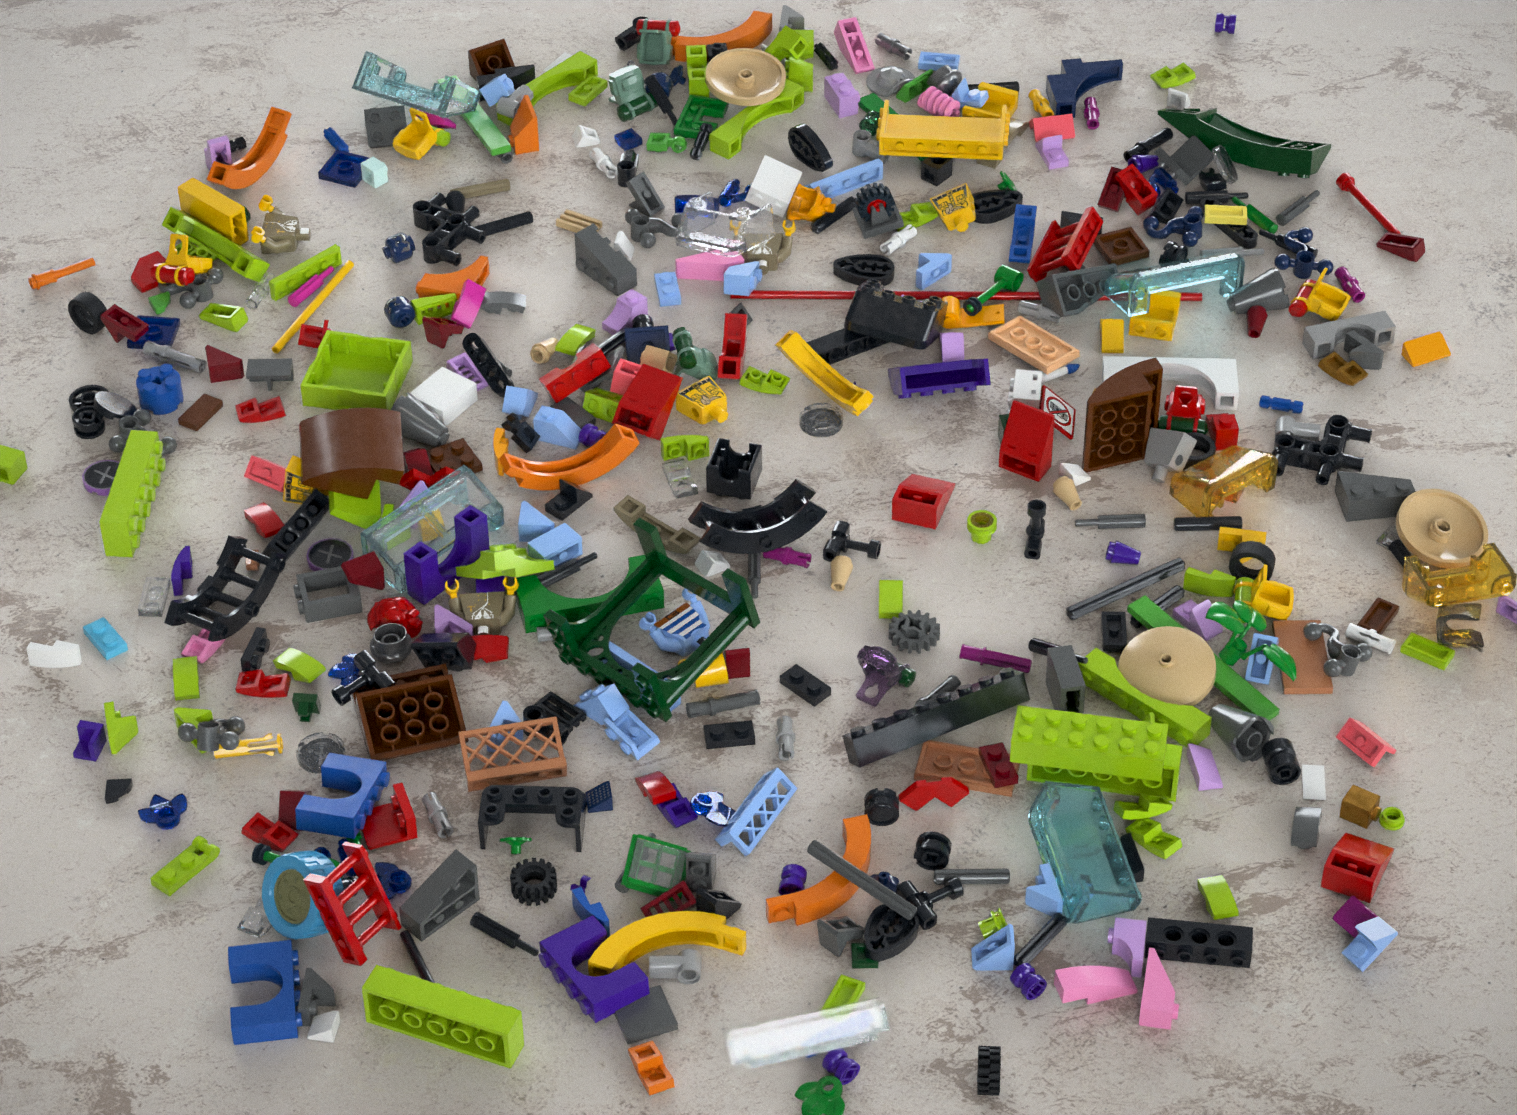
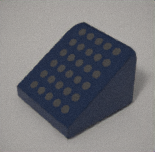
M610 781L603 782L585 792L588 813L613 810Z

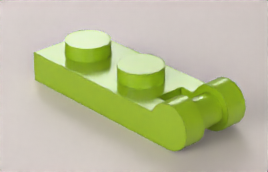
M202 836L195 837L188 848L150 878L151 884L170 897L218 857L220 848L214 844H208L207 839Z

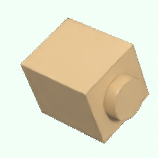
M646 345L645 350L641 354L640 365L644 363L673 373L677 355L664 349Z

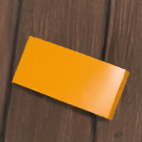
M496 427L493 438L494 460L498 475L503 476L504 471L499 458L503 453L508 454L509 439L505 437L504 428Z

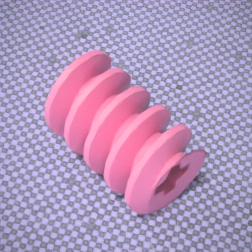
M934 86L929 87L918 98V106L934 116H960V102L954 100L951 96L949 97L941 90H937Z

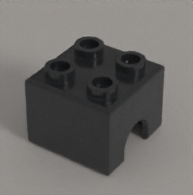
M718 438L706 466L707 493L751 500L762 472V445L749 443L748 452L737 453L731 448L729 439Z

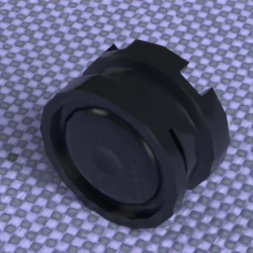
M1168 241L1163 248L1165 250L1163 255H1160L1159 265L1162 266L1159 268L1169 269L1170 272L1178 274L1187 260L1188 247L1184 245L1178 246L1176 242Z
M83 406L72 414L74 432L79 438L94 439L104 433V416L99 414L94 406Z
M875 788L865 795L864 815L867 814L872 825L888 826L898 820L899 797L896 796L895 791L888 788L878 791V788Z
M932 831L919 835L914 851V859L917 860L916 864L921 868L931 871L945 868L949 863L952 847L949 838L939 832Z

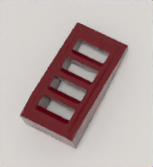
M1386 232L1376 243L1378 248L1412 262H1417L1425 253L1424 238Z
M683 880L640 909L645 917L653 916L650 910L654 907L658 914L664 912L659 904L664 902L669 912L689 911L696 906V898ZM682 892L687 902L685 904L681 902L677 895L678 893ZM673 897L678 905V908L675 910L668 900Z

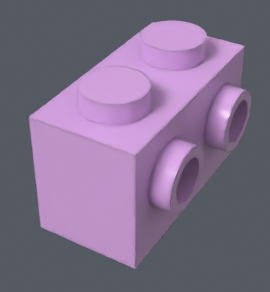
M836 73L824 77V97L837 116L843 118L858 114L859 92L853 88L851 81L846 78L844 73Z

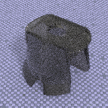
M1479 603L1440 605L1436 618L1437 643L1453 648L1475 649L1482 653L1483 650L1479 648L1484 647L1481 632L1473 629L1452 630L1446 623L1449 620L1479 621L1482 605Z

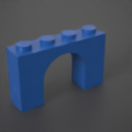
M329 753L321 766L322 787L345 790L355 794L341 799H329L304 794L295 808L296 829L355 839L359 830L364 828L367 816L372 814L375 802L380 800L383 788L388 786L390 773L387 772L385 761Z
M284 940L228 947V963L232 984L269 981L281 987L280 992L268 1002L257 1005L230 1007L231 1031L234 1045L298 1038V1027H302L303 1022L301 1013L297 1011L301 993L300 990H296V986H300L299 970H295L294 966H299L298 950H293L292 941Z

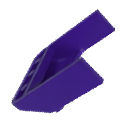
M988 358L888 368V378L893 394L898 395L899 399L911 398V393L920 392V396L933 395L935 390H942V394L955 393V388L963 387L964 391L977 390V386L991 385Z

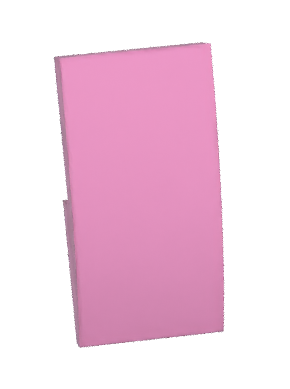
M202 628L198 636L192 635L181 655L183 657L197 656L198 662L204 663L218 650L225 639L211 642L208 640L210 631Z

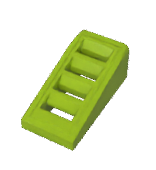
M452 293L410 300L411 305L415 309L414 320L418 325L423 324L422 319L424 316L442 318L452 315L454 304L457 301L456 294Z
M210 303L198 315L204 321L234 332H238L248 322L244 308L232 305Z

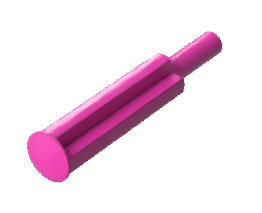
M329 266L319 276L317 274L312 276L288 297L289 304L293 307L301 304L324 284L323 280L334 271V268Z

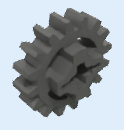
M908 610L906 615L900 612L899 618L893 617L892 623H889V640H892L893 646L899 645V651L908 649V653L911 654L913 650H916L918 654H921V649L930 651V646L935 647L937 645V641L940 640V624L936 623L935 617L929 618L930 613L928 612L924 615H921L920 610L916 614H913L911 610Z

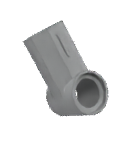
M522 85L508 98L502 96L497 103V113L514 119L524 95H528L531 101L534 98L533 91L530 90L529 86Z
M855 131L852 153L858 157L868 156L874 160L879 158L885 164L891 155H879V142L871 139L872 135L869 131Z
M1282 416L1276 421L1275 438L1280 434H1288L1317 442L1319 441L1321 424L1296 422L1290 416Z
M684 949L678 955L649 956V978H678L684 984H694L700 980L701 954L694 949Z

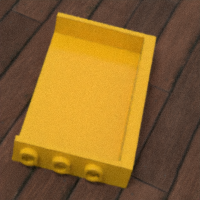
M885 100L884 108H880V118L878 119L876 140L879 141V155L1003 160L1004 146H1008L1010 113H1006L1007 105H1003L1001 119L889 114V100Z

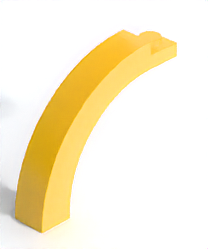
M789 330L775 344L802 374L849 413L859 416L873 402L872 398L874 396L868 390L854 385L839 374L796 331Z
M676 911L645 917L621 928L607 938L588 960L589 976H604L634 962L649 952L683 944L711 946L743 956L746 950V931L740 930L737 927L727 926L726 916L700 911Z

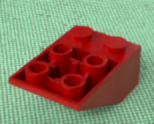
M643 363L619 401L612 424H619L632 429L636 433L660 441L683 377Z
M1014 400L999 450V467L1039 482L1051 468L1055 415Z
M911 474L899 484L892 498V520L936 529L956 483Z
M1345 833L1332 848L1323 869L1321 887L1350 897L1354 896L1358 900L1370 903L1395 848Z

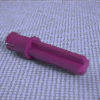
M962 644L959 659L979 662L982 666L984 663L1002 668L1012 667L1024 673H1029L1032 665V660L987 650V647L982 649Z

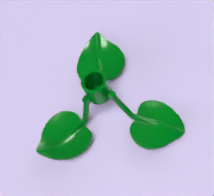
M1236 600L1232 608L1220 601L1210 606L1205 618L1214 620L1233 632L1228 643L1219 652L1223 662L1229 666H1234L1240 658L1245 660L1248 656L1262 650L1264 655L1287 674L1293 682L1296 680L1295 661L1280 646L1271 644L1269 647L1267 644H1263L1246 652L1247 644L1242 639L1251 626L1259 632L1264 631L1267 627L1266 620L1259 611L1240 600ZM1242 621L1247 623L1246 627H1244Z

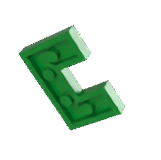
M690 95L674 127V136L696 139L704 122L711 124L712 132L718 128V123L702 121L704 115L713 118H724L729 103L716 98Z

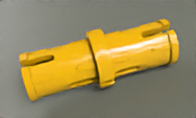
M1038 89L1031 90L1028 97L1032 101L1035 111L1040 113L1041 117L1054 116V112L1049 106V101L1042 96Z

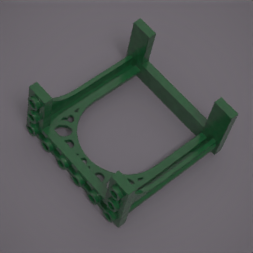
M639 517L633 525L646 557L641 565L588 617L577 622H568L566 618L551 609L543 616L547 623L546 628L553 637L552 642L558 649V656L563 663L573 665L584 676L588 674L599 685L608 686L615 684L621 695L627 698L634 707H641L652 718L656 719L658 717L662 721L667 722L672 717L669 708L748 625L755 629L759 625L760 619L746 578L727 568L721 574L727 591L669 558L657 527ZM661 575L729 614L685 661L663 672L655 673L638 662L631 668L632 671L620 666L610 653L609 640L615 624ZM594 648L604 649L602 653L596 656L588 654ZM606 659L608 662L604 664L602 660Z

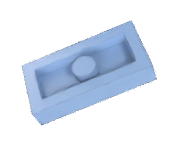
M921 51L918 69L926 71L932 69L936 71L948 65L952 70H957L960 63V55Z
M663 272L654 274L660 307L681 305V295L676 273Z

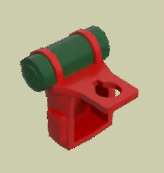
M1175 386V391H1171L1166 396L1164 410L1167 412L1166 415H1161L1158 418V429L1185 433L1196 432L1204 435L1208 433L1206 420L1201 419V415L1205 413L1206 403L1202 394H1197V387Z

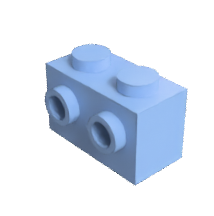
M566 523L527 543L528 555L531 558L554 560V568L583 554L582 537Z

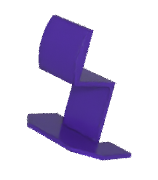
M583 875L580 879V885L572 884L570 890L582 887L585 893L587 882L591 878Z

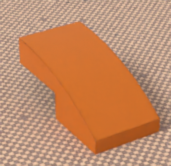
M653 1040L628 1049L635 1070L649 1096L675 1087L674 1079L664 1065L663 1056Z

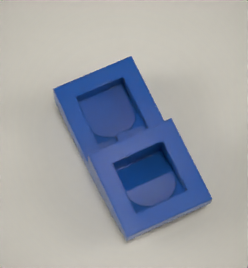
M582 887L573 889L572 904L576 914L581 920L593 915L607 930V938H609V919L601 903L598 902L590 905Z

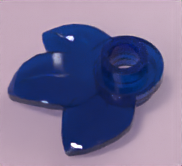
M351 653L343 656L342 662L332 666L328 676L341 679L340 684L344 687L359 678L360 670L354 665V656L357 654Z
M700 792L692 797L690 801V807L696 814L704 816L709 822L717 826H728V821L736 812L722 803L724 796L720 792Z
M183 793L175 796L171 801L155 794L151 799L149 808L138 810V815L146 823L156 824L157 827L165 830L172 829L180 823V815L187 810V799Z
M375 863L376 874L389 900L411 888L412 879L406 871L399 869L397 865L392 863Z

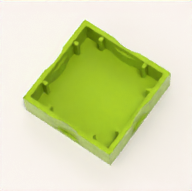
M327 330L318 347L317 356L309 366L300 385L303 406L331 410L349 408L391 410L413 362L411 341L383 337H365L353 333Z

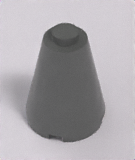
M1275 267L1270 268L1230 293L1229 299L1226 300L1230 312L1234 311L1235 314H1245L1250 307L1255 305L1264 307L1266 311L1289 308L1290 303L1288 294L1285 295L1284 292L1286 286L1283 278Z
M407 392L406 397L400 396L391 410L399 411L401 414L402 437L434 447L447 443L450 436L448 428L415 396Z
M1218 704L1209 711L1208 715L1212 717L1211 727L1239 761L1245 762L1250 760L1254 762L1262 757V747L1269 741L1270 735H1274V727L1268 719L1224 704Z

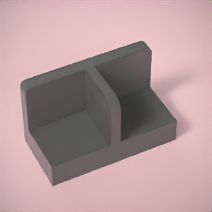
M292 358L248 359L246 379H249L250 382L267 381L268 391H272L273 381H294Z

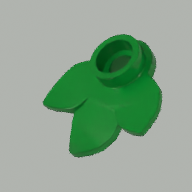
M824 1076L818 1082H806L795 1093V1097L803 1101L802 1115H843L845 1110V1103L841 1098L843 1086L841 1081L835 1076ZM828 1085L833 1086V1089L830 1091L824 1090Z

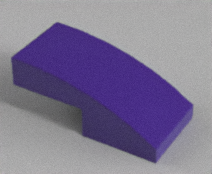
M185 546L180 551L172 568L171 581L174 596L183 595V579L193 578L190 546Z
M673 782L671 784L676 790V798L656 804V806L674 828L697 820L698 816L687 797H682Z

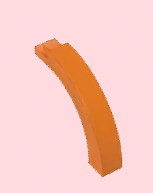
M753 11L743 24L717 35L672 37V56H675V61L686 62V46L726 43L727 50L736 48L753 49L771 33L772 13Z
M271 106L262 131L249 152L239 161L230 165L213 161L206 180L231 189L246 188L258 181L272 166L284 146L288 136L285 134L292 114Z
M615 423L597 443L569 458L550 462H535L503 453L499 461L504 473L509 477H515L519 487L533 490H560V479L581 485L606 474L623 462L640 443L632 429Z
M865 814L843 819L842 836L846 845L843 858L867 874L871 857V828L868 816ZM833 871L824 880L810 888L791 894L767 898L766 917L768 923L794 918L796 926L820 919L846 903L859 887L836 871Z

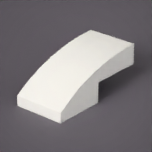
M56 640L53 646L30 642L26 648L31 666L63 668L77 666L82 663L79 644Z

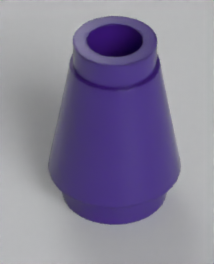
M1133 155L1128 160V166L1133 163L1142 174L1158 167L1159 163L1157 160L1159 158L1157 155Z
M1117 540L1115 542L1110 541L1105 559L1110 560V563L1138 565L1141 551Z

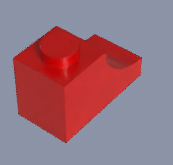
M1133 163L1116 173L1115 178L1124 191L1125 201L1138 216L1155 205L1158 193Z
M1228 413L1206 415L1205 420L1208 425V432L1216 445V451L1237 449L1239 427L1235 415Z

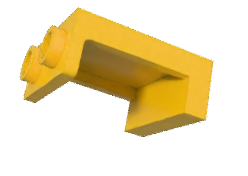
M981 82L978 90H987L988 100L982 108L965 105L962 108V117L1001 119L1003 105H1007L1006 113H1010L1011 117L1018 108V91Z
M1139 286L1133 316L1130 317L1129 335L1172 341L1180 310L1181 293Z

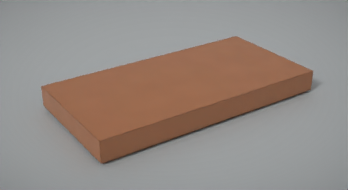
M1321 620L1273 621V635L1279 638L1278 646L1287 651L1296 664V680L1294 682L1279 668L1284 694H1332V679L1325 674L1323 669L1324 663L1328 660L1323 632L1321 637L1315 641L1306 639L1303 634V629L1307 623L1315 622L1319 624Z
M932 740L923 742L914 773L915 781L926 780L927 782L941 781L943 777H952L966 785L969 790L1012 797L1015 784L994 789L979 756V748ZM1012 762L1018 774L1021 763Z

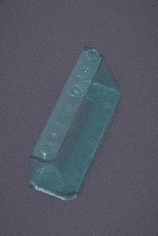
M1236 253L1208 254L1119 272L1107 278L1104 295L1129 317L1149 313L1151 293L1220 279L1219 294L1227 297L1230 293L1243 286L1245 261Z
M1045 781L1030 808L1028 821L1043 864H1050L1063 900L1062 915L1067 918L1065 923L1079 924L1134 911L1141 903V892L1137 887L1127 855L1124 853L1120 837L1116 832L1113 819L1110 816L1100 787Z

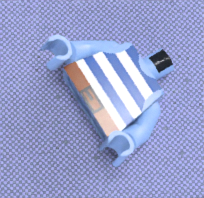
M684 588L682 597L690 601V605L687 602L657 623H655L656 616L652 612H648L645 618L642 617L639 621V626L643 630L650 631L649 635L662 651L674 652L686 657L694 652L709 636L710 624L701 601L697 600L696 594H690Z

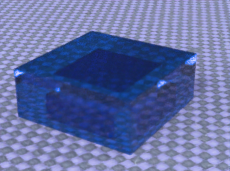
M632 128L614 135L615 142L624 151L642 145V137Z

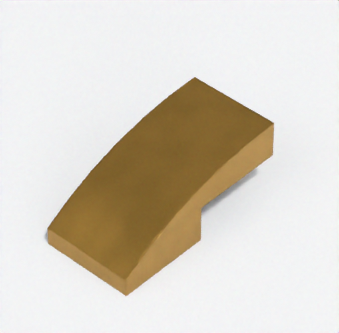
M1335 351L1320 360L1318 367L1329 376L1350 386H1354L1368 376V373L1354 360L1347 363Z

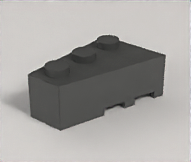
M593 223L574 234L576 268L604 286L608 291L619 296L637 286V270L620 251L615 252L609 245L611 241L607 237L602 238L596 231L598 227Z
M1337 471L1335 494L1346 522L1396 517L1402 502L1409 495L1416 492L1411 479Z
M455 849L399 908L401 925L422 942L479 901L477 865Z

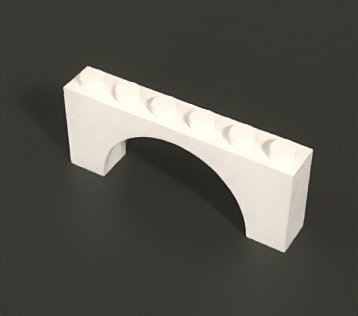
M1103 356L1102 383L1128 366L1144 360L1157 358L1163 367L1162 380L1181 381L1196 386L1211 398L1215 410H1237L1239 387L1236 359Z

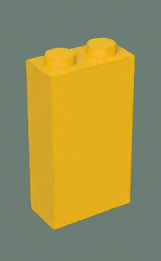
M191 178L178 186L181 211L190 214L240 246L249 241L244 206L195 178Z

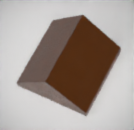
M505 39L468 51L470 75L476 82V76L495 74V69L515 67Z

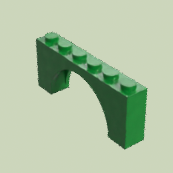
M645 555L628 558L629 570L623 582L646 559ZM535 574L516 578L519 587L514 591V596H516L518 610L525 633L527 634L537 632V627L547 626L543 615L549 609L566 618L568 622H577L588 617L619 586L608 593L596 597L569 598L548 590L540 583ZM660 578L622 616L665 608L664 590Z

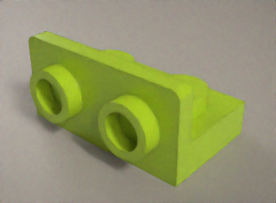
M598 387L585 392L583 409L595 418L612 423L617 406L623 395Z

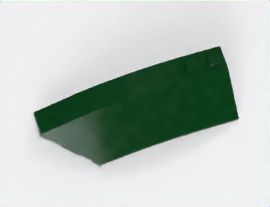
M1165 108L1158 110V115L1189 139L1192 136H1196L1212 153L1221 156L1219 150L1221 145L1232 161L1253 168L1278 172L1277 175L1290 176V173L1297 174L1298 178H1310V175L1318 172L1331 149V144L1290 140L1255 131L1217 113V108H1209L1204 111H1200L1199 108H1183V110Z

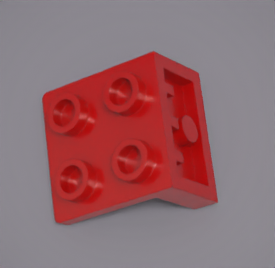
M402 782L393 784L394 795L390 796L391 803L373 807L372 814L368 815L365 820L364 828L361 831L369 850L418 838L416 818Z

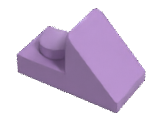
M1062 135L1042 138L1035 145L1049 170L1067 167L1069 164V159L1062 149Z
M961 332L940 333L939 341L942 362L964 360V334Z
M1190 599L1173 609V617L1205 641L1223 632L1221 624L1205 618L1208 609L1212 605L1209 599L1200 604H1196Z
M438 604L434 606L435 633L469 632L473 636L472 624Z

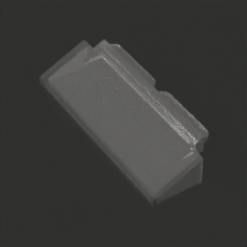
M880 997L734 1029L723 1032L731 1065L745 1063L746 1068L751 1069L879 1040L878 1033L889 1031L890 1028L884 1002Z

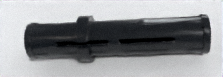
M1168 127L1164 128L1145 141L1137 142L1133 148L1124 152L1125 161L1128 162L1133 155H1148L1151 150L1173 138L1172 130Z

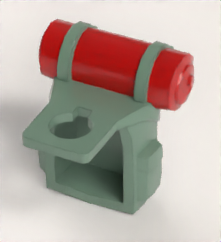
M649 18L638 20L636 32L638 35H641L640 43L637 44V59H639V63L649 65L670 64L673 55L671 40L672 37H677L681 30L678 20H651Z

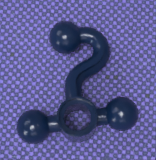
M1192 206L1184 217L1170 220L1160 230H1157L1159 228L1158 219L1154 216H1148L1143 221V227L1147 235L1155 239H1165L1172 233L1183 235L1182 243L1186 247H1194L1198 243V239L1202 237V218L1204 217V212L1201 207Z
M1308 227L1288 231L1284 236V243L1288 249L1297 253L1295 259H1290L1286 254H1279L1274 260L1277 269L1286 270L1289 267H1293V274L1301 279L1309 278L1312 270H1317L1321 274L1326 267L1328 270L1325 275H1329L1334 269L1333 263L1328 259L1314 262L1315 255L1308 251L1307 246L1304 244L1313 239V232Z

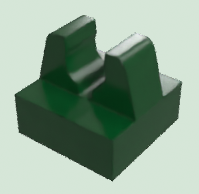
M293 693L292 703L295 712H298V716H300V722H310L312 713L320 714L321 703L318 694Z

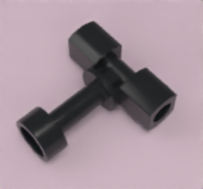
M1035 499L1031 500L1027 507V514L1031 519L1026 528L1028 538L1024 555L1027 559L1038 560L1041 555V539L1045 533V520L1043 517L1046 515V503Z
M836 521L832 530V539L827 540L823 549L824 560L831 562L836 556H839L841 551L846 553L848 549L867 552L868 558L878 559L881 551V541L871 539L870 543L850 540V524L845 521Z
M363 650L354 656V665L360 670V677L345 687L339 684L331 690V693L336 702L343 706L351 701L350 695L365 685L368 688L374 685L376 689L395 686V682L385 671L380 672L376 668V661L366 650Z
M953 877L944 882L943 888L930 894L926 891L919 893L912 882L907 880L897 886L896 894L917 907L916 914L919 918V925L923 930H927L937 924V915L932 910L933 903L948 896L952 900L964 895V890L959 879Z

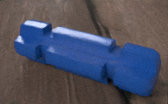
M332 127L324 129V137L340 155L348 154L349 146Z
M1262 395L1259 401V407L1268 409L1271 407L1273 410L1292 411V413L1298 414L1302 413L1304 406L1302 401L1295 400L1291 402L1290 399L1270 398V396Z

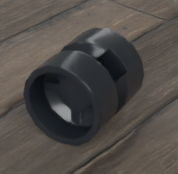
M1275 738L1264 744L1261 753L1271 782L1277 785H1287L1297 780L1301 775V768L1292 742L1286 738Z

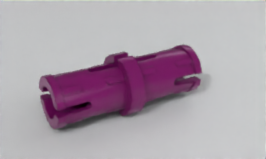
M1087 97L1084 100L1085 109L1083 113L1087 121V127L1094 130L1100 124L1098 119L1100 111L1097 107L1096 99L1094 97Z
M1346 267L1337 268L1334 275L1340 281L1343 291L1348 292L1355 303L1363 301L1365 293L1359 287L1358 280L1351 276Z
M788 546L763 552V558L781 561L783 565L793 564L808 568L810 564L807 562L811 563L812 559L810 553L795 551L792 547Z

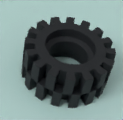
M532 858V862L524 859L523 865L518 862L516 868H512V874H510L511 892L516 900L519 898V903L523 904L527 901V905L531 906L532 902H536V906H538L540 901H543L545 904L548 902V897L550 899L554 897V893L557 892V875L555 867H552L549 861L545 864V859L540 858L539 862L536 861V858ZM531 879L542 880L541 883L534 885L525 883Z
M1001 1046L978 1047L977 1095L999 1096Z

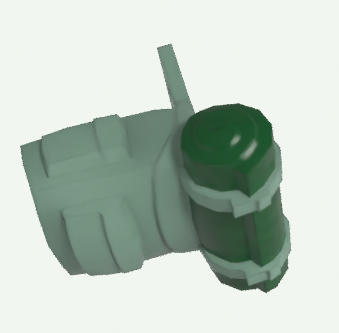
M629 65L609 74L608 82L613 96L608 99L609 102L619 105L616 108L617 115L622 122L632 120L659 106L651 92H646L643 75L638 66Z
M685 327L675 329L672 334L673 344L677 350V361L675 364L677 367L674 375L680 376L681 373H685L699 380L710 376L715 381L718 376V364L714 354L706 348L701 349L694 346L690 332Z

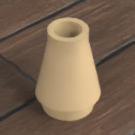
M552 337L546 341L534 344L530 351L532 360L538 364L547 363L555 353V347L559 341Z
M1063 476L1053 483L1054 494L1070 510H1076L1082 505L1072 479Z
M839 555L830 563L831 588L835 591H843L845 589V585L853 570L852 560L847 556Z

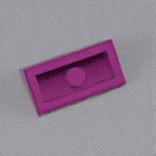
M1351 896L1334 914L1332 919L1356 938L1359 933L1355 926L1378 916L1356 897Z

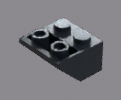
M469 632L423 633L412 642L411 648L425 668L446 664L447 670L460 672L472 669L476 643Z

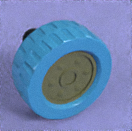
M317 851L292 852L277 857L269 865L262 884V901L269 922L282 936L297 940L313 938L328 933L320 912L303 881L310 873L326 877L336 868L333 862L325 855ZM355 878L338 879L333 884L336 896L344 891Z

